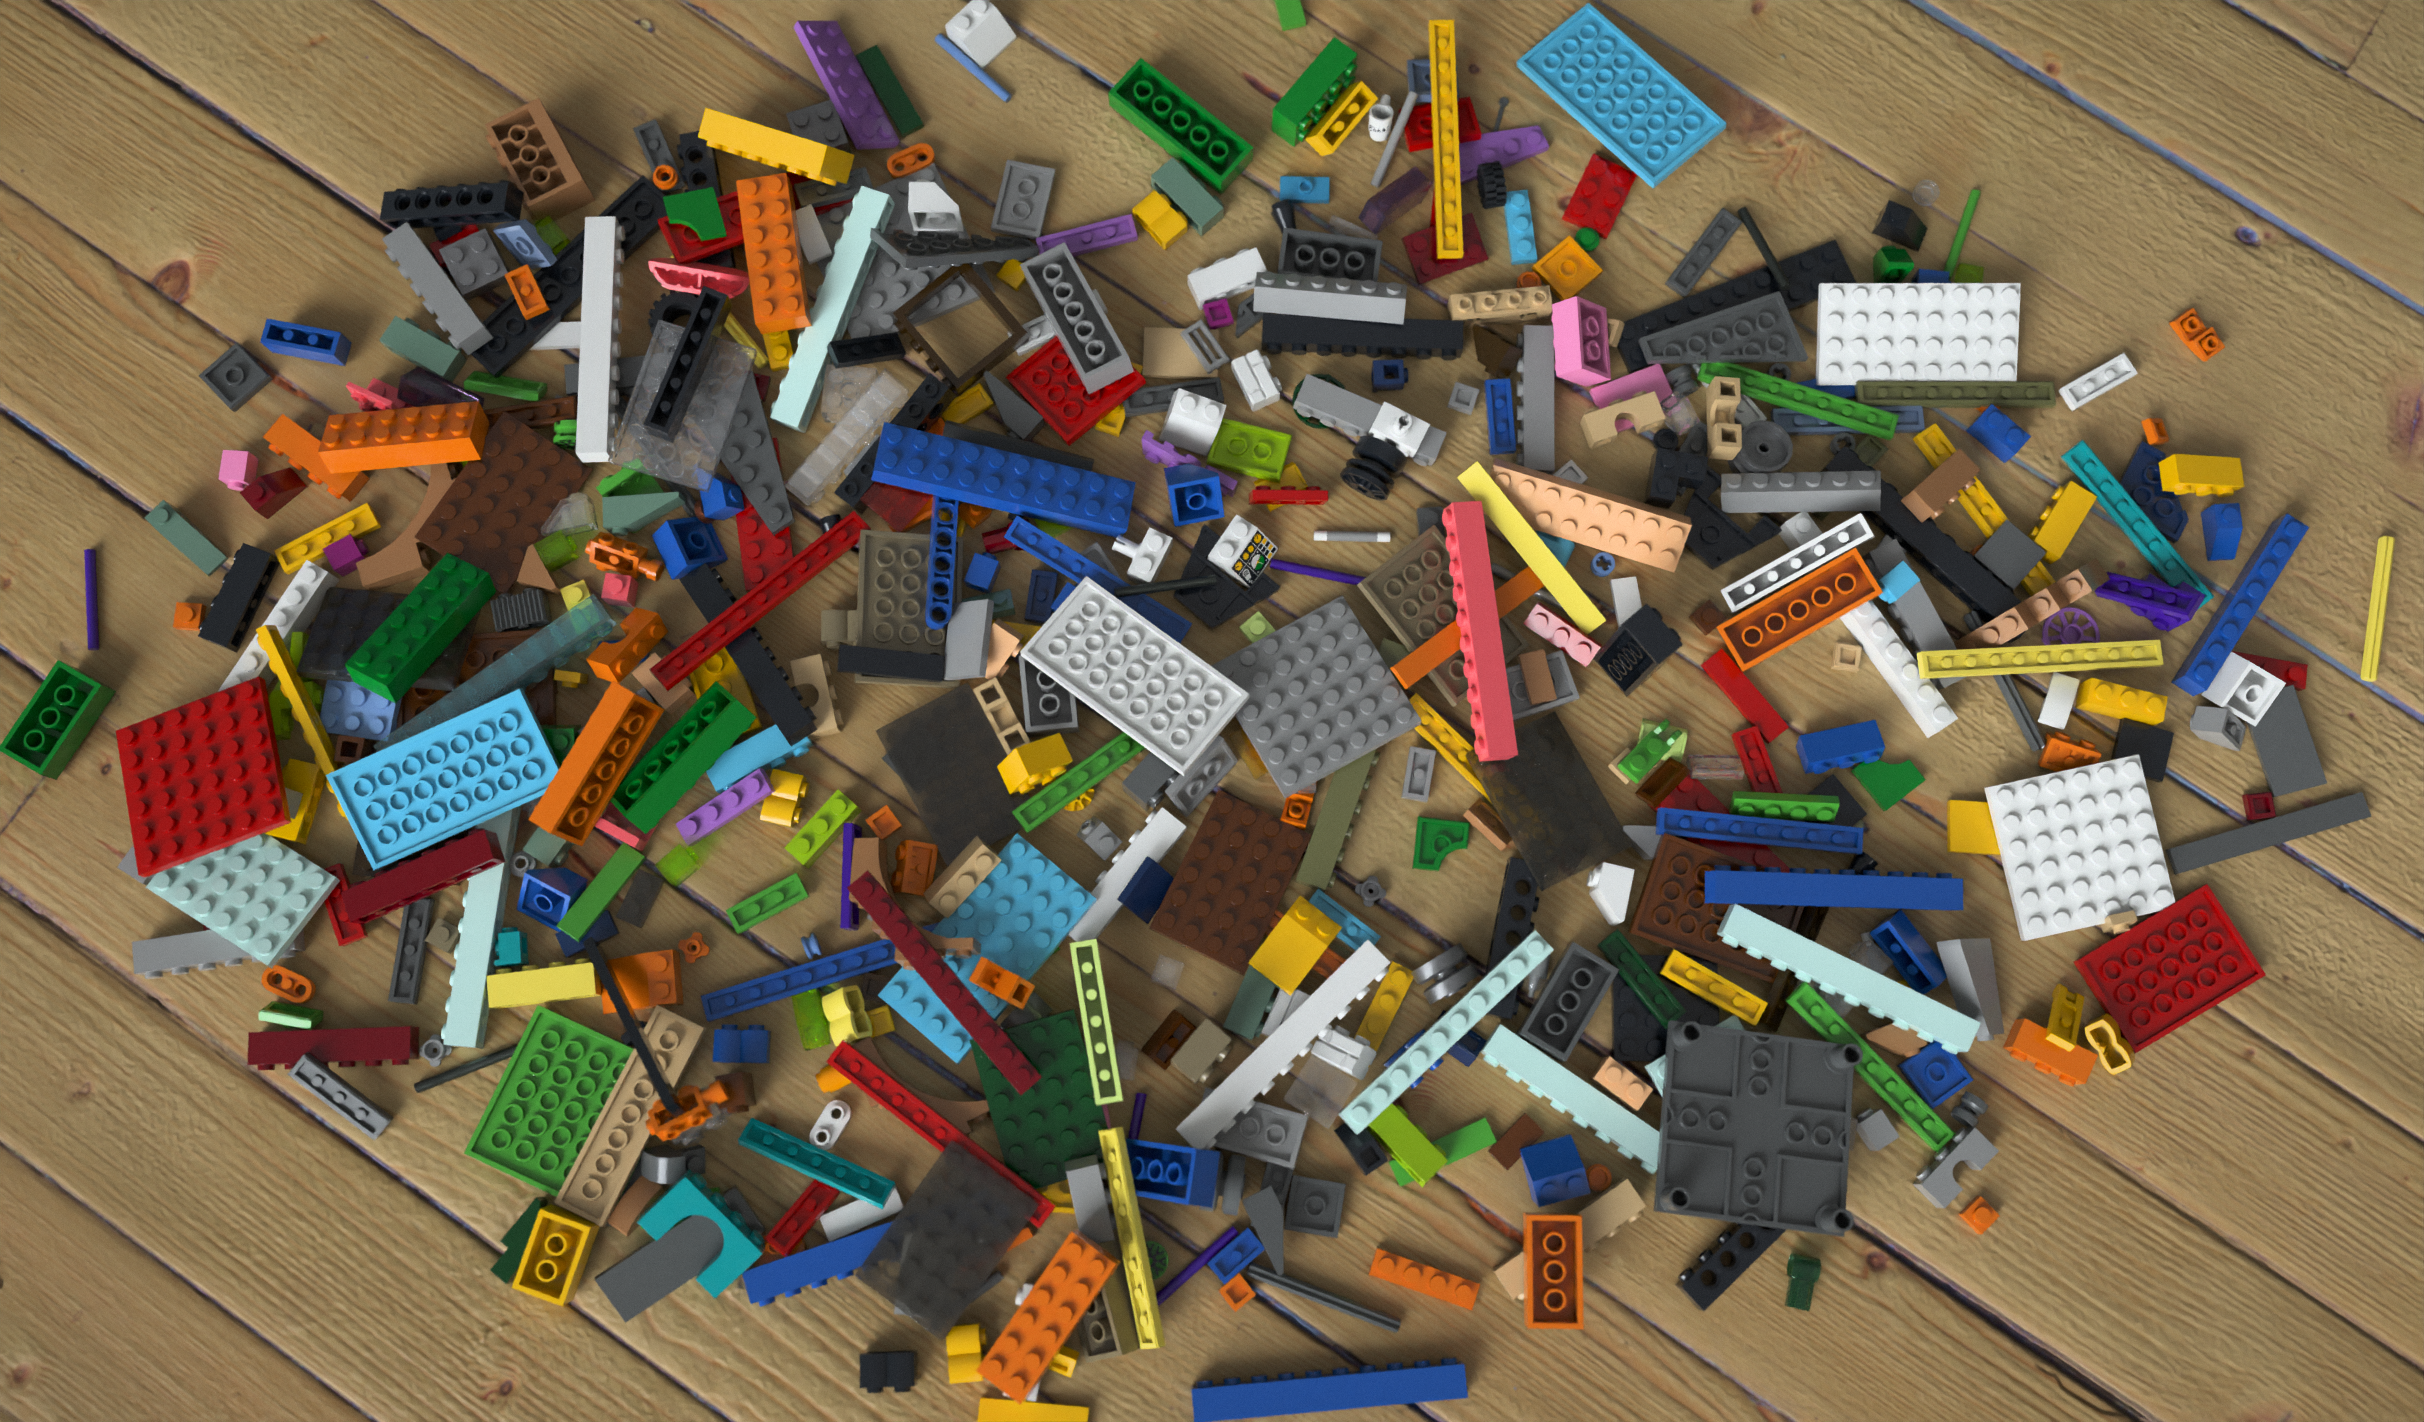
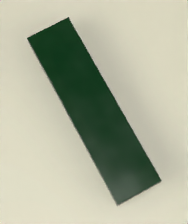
M877 44L855 55L902 138L923 128L924 124Z
M1616 929L1597 945V948L1607 960L1619 969L1618 973L1665 1029L1668 1028V1021H1676L1687 1012L1619 929Z

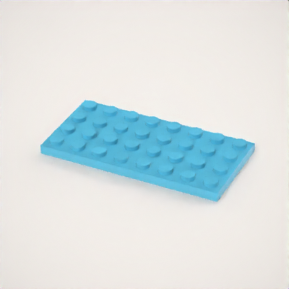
M1587 3L1517 60V67L1653 189L1726 129L1727 123L1590 3Z
M520 688L331 772L326 777L373 870H376L543 796L549 783L558 772L560 765L523 688Z
M1018 833L998 854L1002 861L948 919L944 917L932 931V933L945 938H974L981 944V955H972L969 959L956 958L955 955H946L944 960L995 1021L1010 1003L990 994L969 981L980 958H987L1029 982L1097 901L1093 895ZM902 966L878 996L959 1065L972 1049L969 1041L972 1037L916 970L903 969Z

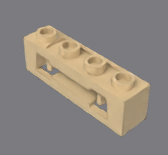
M1550 285L1450 295L1447 304L1449 320L1463 321V328L1473 327L1474 324L1488 326L1548 320L1552 312Z

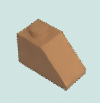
M1893 1021L1859 1035L1870 1045L1893 1055L1904 1054L1906 1058L1920 1053L1919 1048L1927 1045L1925 1040L1917 1036V1031L1911 1028L1908 1031L1898 1028L1892 1024Z

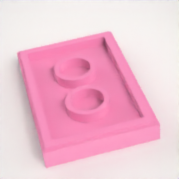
M1660 364L1650 366L1590 390L1594 404L1599 409L1608 407L1610 402L1617 399H1623V401L1632 399L1634 394L1641 391H1646V393L1655 391L1664 415L1675 412L1680 408ZM1626 419L1615 421L1617 433L1634 427Z

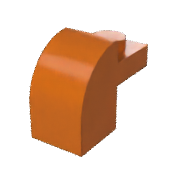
M984 957L980 958L969 981L981 989L1022 1010L1035 985L1022 977L1005 970Z

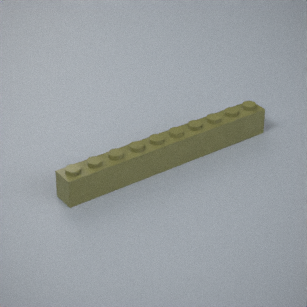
M1383 638L1378 652L1403 690L1404 687L1390 668L1409 655L1410 652L1404 645ZM1376 749L1335 771L1299 869L1296 883L1315 890L1320 889L1324 893L1327 887H1333L1337 873L1333 872L1335 863L1341 864L1346 851V849L1341 848L1344 838L1350 839L1354 828V824L1350 823L1353 814H1359L1363 800L1359 799L1361 791H1367L1372 776L1367 775L1370 766L1376 767L1380 752L1376 751Z

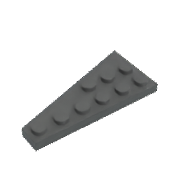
M871 228L870 238L898 261L903 268L908 270H916L918 267L939 268L940 265L962 266L963 263L984 264L987 261L1003 263L1010 259L1025 261L1027 258L1038 256L1039 248L1030 240L1020 237L997 236L994 241L972 234L971 239L959 238L958 233L919 231L916 236L897 229L893 230V234L881 233L880 228Z
M1780 291L1642 337L1639 340L1640 347L1648 364L1806 362L1808 359V355Z

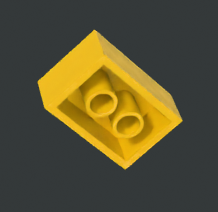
M552 1204L541 1208L512 1288L560 1306L573 1301L600 1226L571 1211Z

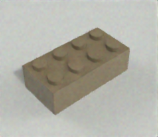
M1206 1018L1171 1059V1064L1195 1085L1198 1081L1203 1084L1214 1071V1068L1211 1067L1216 1060L1221 1063L1230 1053L1232 1047L1229 1044L1232 1039Z

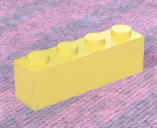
M590 958L575 960V965L565 966V962H553L548 964L549 968L539 969L538 965L523 966L520 972H512V969L495 970L496 975L487 976L489 1008L503 1009L602 996L601 979Z

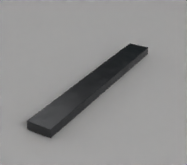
M592 937L583 941V945L664 1107L673 1116H680L685 1111L602 947Z

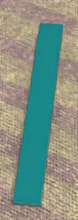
M2084 440L2079 441L2060 456L2089 492L2097 496L2096 500L2167 585L2174 587L2184 581L2206 595L2199 608L2214 597Z

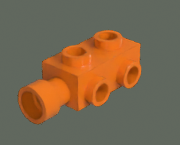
M600 532L594 539H590L586 545L585 552L590 555L589 562L596 564L598 570H613L620 573V575L632 576L635 579L644 574L646 578L656 582L660 580L663 574L664 562L656 559L648 560V548L642 547L635 542L620 539L610 533Z
M720 1079L709 1084V1088L703 1091L697 1085L694 1087L692 1085L684 1086L678 1090L677 1095L685 1111L678 1117L673 1116L664 1107L661 1099L653 1103V1108L647 1111L650 1119L646 1120L645 1123L651 1135L656 1134L662 1141L674 1139L681 1132L691 1127L699 1126L706 1119L713 1116L710 1105L716 1102L720 1104L729 1099L728 1092Z

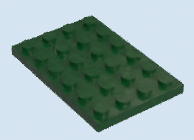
M1074 1008L1003 1029L1042 1076L1040 1080L1022 1095L1017 1092L973 1038L969 1040L1005 1165L1035 1189L1068 1180L1064 1163L1066 1161L1096 1155L1098 1164L1104 1163L1098 1131L1108 1129L1102 1105L1097 1106L1095 1103L1089 1060Z

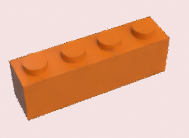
M284 414L277 419L263 436L264 439L271 443L268 446L269 449L280 457L283 454L289 456L290 459L287 462L299 471L304 467L310 472L307 477L319 486L322 482L327 484L329 488L326 491L338 500L343 496L351 502L370 479L362 471L331 474L318 453L321 441Z

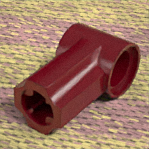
M1013 521L1007 527L982 533L987 553L993 555L1011 549L1016 551L1023 550L1004 538Z

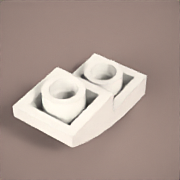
M812 205L796 210L800 243L809 264L833 255Z
M2053 672L2046 697L2041 706L2038 722L2064 730L2075 699L2079 679Z

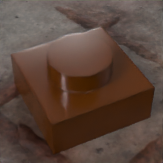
M1710 599L1689 616L1691 621L1705 636L1727 619Z

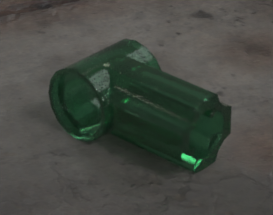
M1797 1253L1790 1254L1787 1264L1789 1282L1785 1306L1810 1311L1814 1283L1818 1281L1821 1271V1261L1819 1258Z

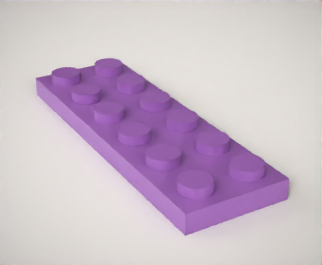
M797 21L793 28L856 149L895 148L900 141L837 21Z

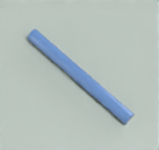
M941 33L936 36V43L1005 103L1011 99L1012 95L946 37Z

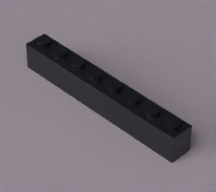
M1263 314L1261 351H1267L1269 354L1292 352L1294 355L1317 353L1319 356H1329L1335 353L1342 354L1345 357L1363 354L1370 358L1391 355L1396 359L1416 356L1421 360L1441 357L1443 360L1450 361L1460 358L1463 351V321L1404 319L1403 324L1289 314Z
M706 563L679 579L708 623L737 601L729 587L724 590L720 585L724 580L716 568L711 571ZM756 627L748 628L725 646V649L792 747L818 730L813 723L817 718L809 706L803 708L799 702L803 697L795 686L792 688L788 686L786 681L790 678L782 666L776 668L773 663L776 657L767 646L763 649L759 643L763 638Z

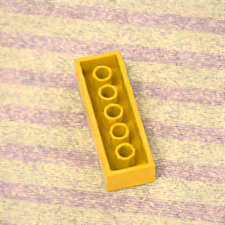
M705 108L698 138L708 140L707 146L836 186L837 182L847 184L855 156L818 142Z

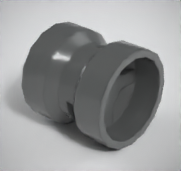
M1689 365L1680 366L1666 374L1668 383L1674 387L1673 393L1676 399L1684 398L1699 389L1697 382L1691 378L1692 372Z
M1965 1092L1961 1097V1104L1954 1107L1950 1114L1962 1125L1968 1128L1976 1127L1978 1117L1985 1114L1989 1106L1976 1095Z

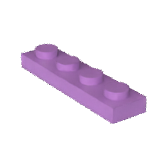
M1128 214L1036 238V244L1039 248V254H1042L1065 242L1074 257L1137 241L1138 235L1132 215Z
M759 768L676 823V826L687 846H694L774 793L775 789L764 769Z

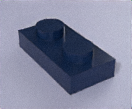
M1032 569L1024 617L1025 621L1045 624L1052 616L1051 605L1054 603L1058 573Z

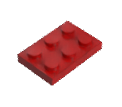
M1470 96L1459 98L1457 102L1459 144L1481 140L1482 132ZM1431 103L1414 106L1403 130L1409 152L1433 148ZM1402 108L1398 109V117L1400 115Z
M1592 154L1563 214L1562 220L1580 228H1592L1598 233L1599 237L1607 239L1637 174L1605 158Z

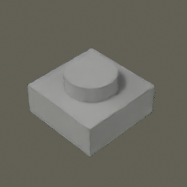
M1456 382L1447 408L1471 415L1479 389Z

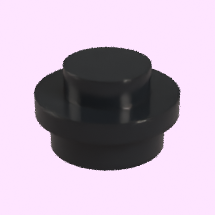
M1660 429L1653 437V445L1655 449L1659 447L1675 450L1678 446V436L1670 429Z

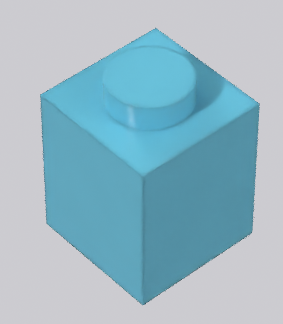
M1901 561L1876 581L1883 592L1879 598L1891 604L1919 582L1920 579L1904 561Z

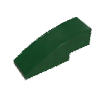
M536 1197L500 1240L508 1249L490 1271L505 1284L514 1283L539 1210L547 1206L548 1200L545 1197Z

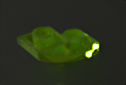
M815 988L791 996L804 1050L809 1051L830 1044L828 1020L823 1016L820 992Z

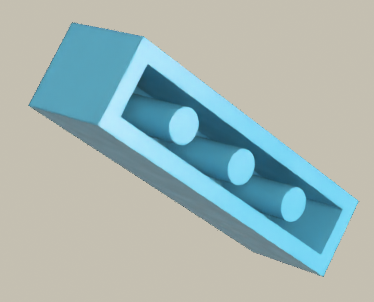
M775 724L725 751L706 773L715 790L721 794L759 768L764 769V771L771 768L772 770L778 769L786 764L785 760L793 756L797 758L809 752V747L813 746V743L807 736L791 747Z

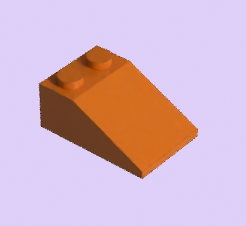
M673 949L608 960L634 1011L652 1009L656 1005L662 1007L684 1005L680 953ZM601 981L603 1014L617 1013Z

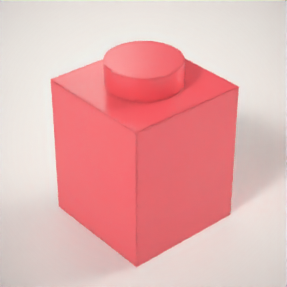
M606 573L601 598L609 605L634 608L639 583L632 576Z

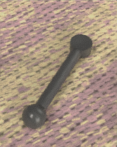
M1502 97L1499 100L1500 108L1493 132L1499 130L1504 108L1509 103L1506 97Z

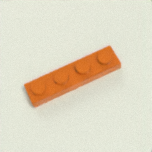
M1376 1248L1368 1273L1369 1275L1469 1310L1473 1309L1480 1286L1479 1283Z

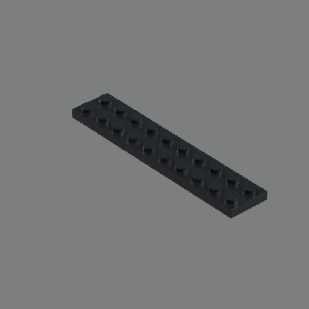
M644 175L598 216H616L620 226L624 227L625 240L621 241L624 261L660 229L658 219L668 216L663 201L665 195ZM585 229L555 255L558 260L552 266L542 267L534 275L550 310L526 320L514 295H512L482 322L493 339L472 352L471 355L495 378H499L582 301Z
M1836 239L1778 262L1791 284L1786 290L1781 289L1770 268L1766 266L1623 322L1625 325L1617 349L1629 374L1654 365L1648 364L1639 344V340L1642 337L1780 291L1790 312L1818 301L1819 284L1856 283Z

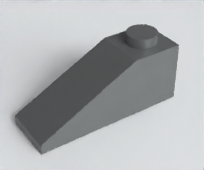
M986 370L984 373L985 382L1007 431L1006 435L1031 442L1045 426L1044 418Z
M1271 1185L1241 1201L1279 1276L1284 1273L1283 1209L1281 1205L1285 1201L1279 1189L1273 1190Z

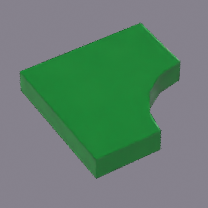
M713 187L663 197L670 224L680 223L689 226L698 234L701 241L726 237L725 226Z
M1881 760L1873 763L1862 762L1851 770L1883 812L1926 780L1910 760L1901 764H1889Z
M1418 816L1412 869L1438 872L1441 862L1447 854L1455 850L1467 849L1470 822Z

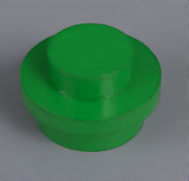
M1582 228L1576 233L1574 240L1585 252H1591L1597 248L1600 238L1594 229Z

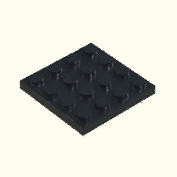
M1640 955L1687 1011L1676 1021L1686 1023L1693 1021L1708 1026L1719 1024L1718 1006L1660 974L1669 955ZM1687 956L1718 974V964L1697 956ZM1617 973L1611 983L1612 1058L1615 1061L1653 1062L1666 1054L1668 1028L1665 1029L1622 976Z

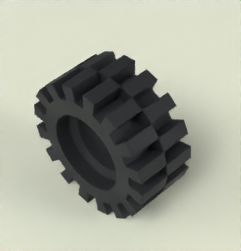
M1500 161L1479 164L1477 166V187L1479 188L1482 207L1489 209L1505 206L1507 189Z

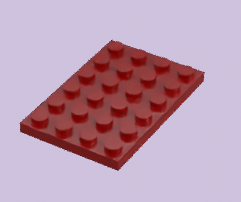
M2208 884L2201 885L2176 900L2175 903L2152 914L2130 927L2129 931L2115 936L2073 961L2104 1012L2112 1016L2117 1022L2121 1037L2131 1045L2134 1053L2139 1052L2266 976Z

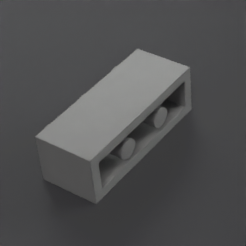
M1096 1155L1064 1162L1079 1231L1097 1244L1115 1240L1113 1230L1117 1229L1114 1213L1109 1214L1107 1205L1112 1204L1109 1188L1104 1189L1102 1180L1107 1179L1104 1163L1098 1164Z

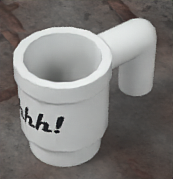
M1384 94L1381 97L1380 104L1373 105L1369 110L1368 130L1370 137L1375 141L1386 140L1391 132L1394 111L1390 107L1391 98L1388 94Z

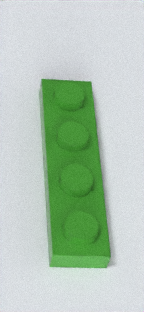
M1733 791L1729 814L1770 819L1834 822L1840 802L1838 796Z

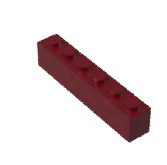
M484 828L475 829L469 833L468 837L450 840L445 843L443 848L425 851L421 854L422 857L416 860L403 861L397 865V868L391 871L385 870L374 874L373 879L351 884L350 889L341 892L349 921L364 925L506 862L497 834Z
M399 1026L249 1032L247 1065L258 1066V1071L275 1070V1065H285V1070H291L306 1052H309L328 1068L329 1063H338V1067H355L356 1062H365V1066H382V1061H392V1065H409V1060H419L420 1027Z

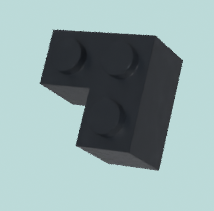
M1658 447L1651 456L1644 503L1669 509L1675 502L1678 486L1698 490L1705 481L1708 457Z

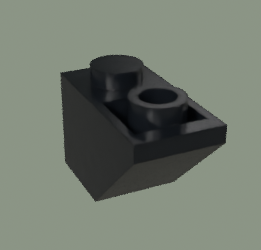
M1344 1123L1334 1130L1364 1176H1367L1389 1161L1366 1128L1359 1134H1355Z

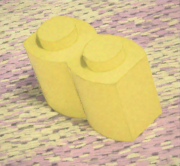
M857 985L840 988L822 997L823 1011L830 1022V1034L837 1047L842 1040H846L852 1045L872 1036L871 1021L864 1010V998Z

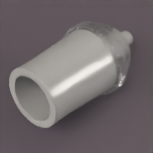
M1550 954L1524 978L1523 985L1529 990L1528 997L1533 998L1535 991L1542 990L1548 981L1547 973Z

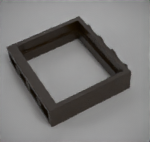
M969 263L950 267L893 312L896 321L893 324L900 334L904 335L906 333L911 339L909 343L918 354L922 352L926 356L927 360L925 362L934 373L938 371L943 376L942 383L950 388L951 391L954 390L958 395L981 379L986 370L988 372L1029 340L1028 332ZM961 275L1012 336L961 377L957 378L907 317Z

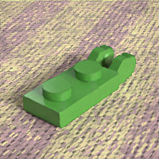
M1667 719L1654 731L1652 730L1617 766L1636 784L1671 749L1670 746L1682 735V732L1678 729L1670 735L1666 742L1658 736L1668 728L1670 721Z

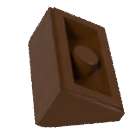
M1172 1010L1145 1043L1141 1051L1166 1071L1171 1064V1059L1196 1031L1197 1027L1178 1011Z

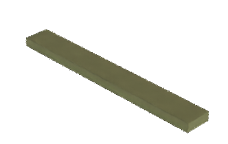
M1857 381L1856 385H1854L1855 402L1868 406H1923V408L1989 407L1991 404L2000 408H2053L2056 406L2054 381Z

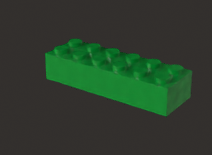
M1142 58L1109 91V105L1175 159L1184 163L1190 171L1220 195L1253 160L1254 147Z
M446 553L345 663L353 681L396 704L494 595L496 589L489 573Z
M715 681L624 776L610 801L624 817L647 834L658 825L660 819L670 809L676 806L678 800L695 786L697 780L713 767L715 761L731 748L734 741L750 728L756 717Z

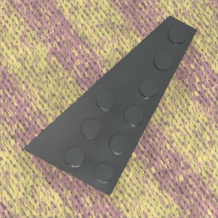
M750 371L689 412V414L771 533L775 536L794 523L795 518L776 456L777 453L769 424L763 409L761 395L756 384L757 381L754 372Z

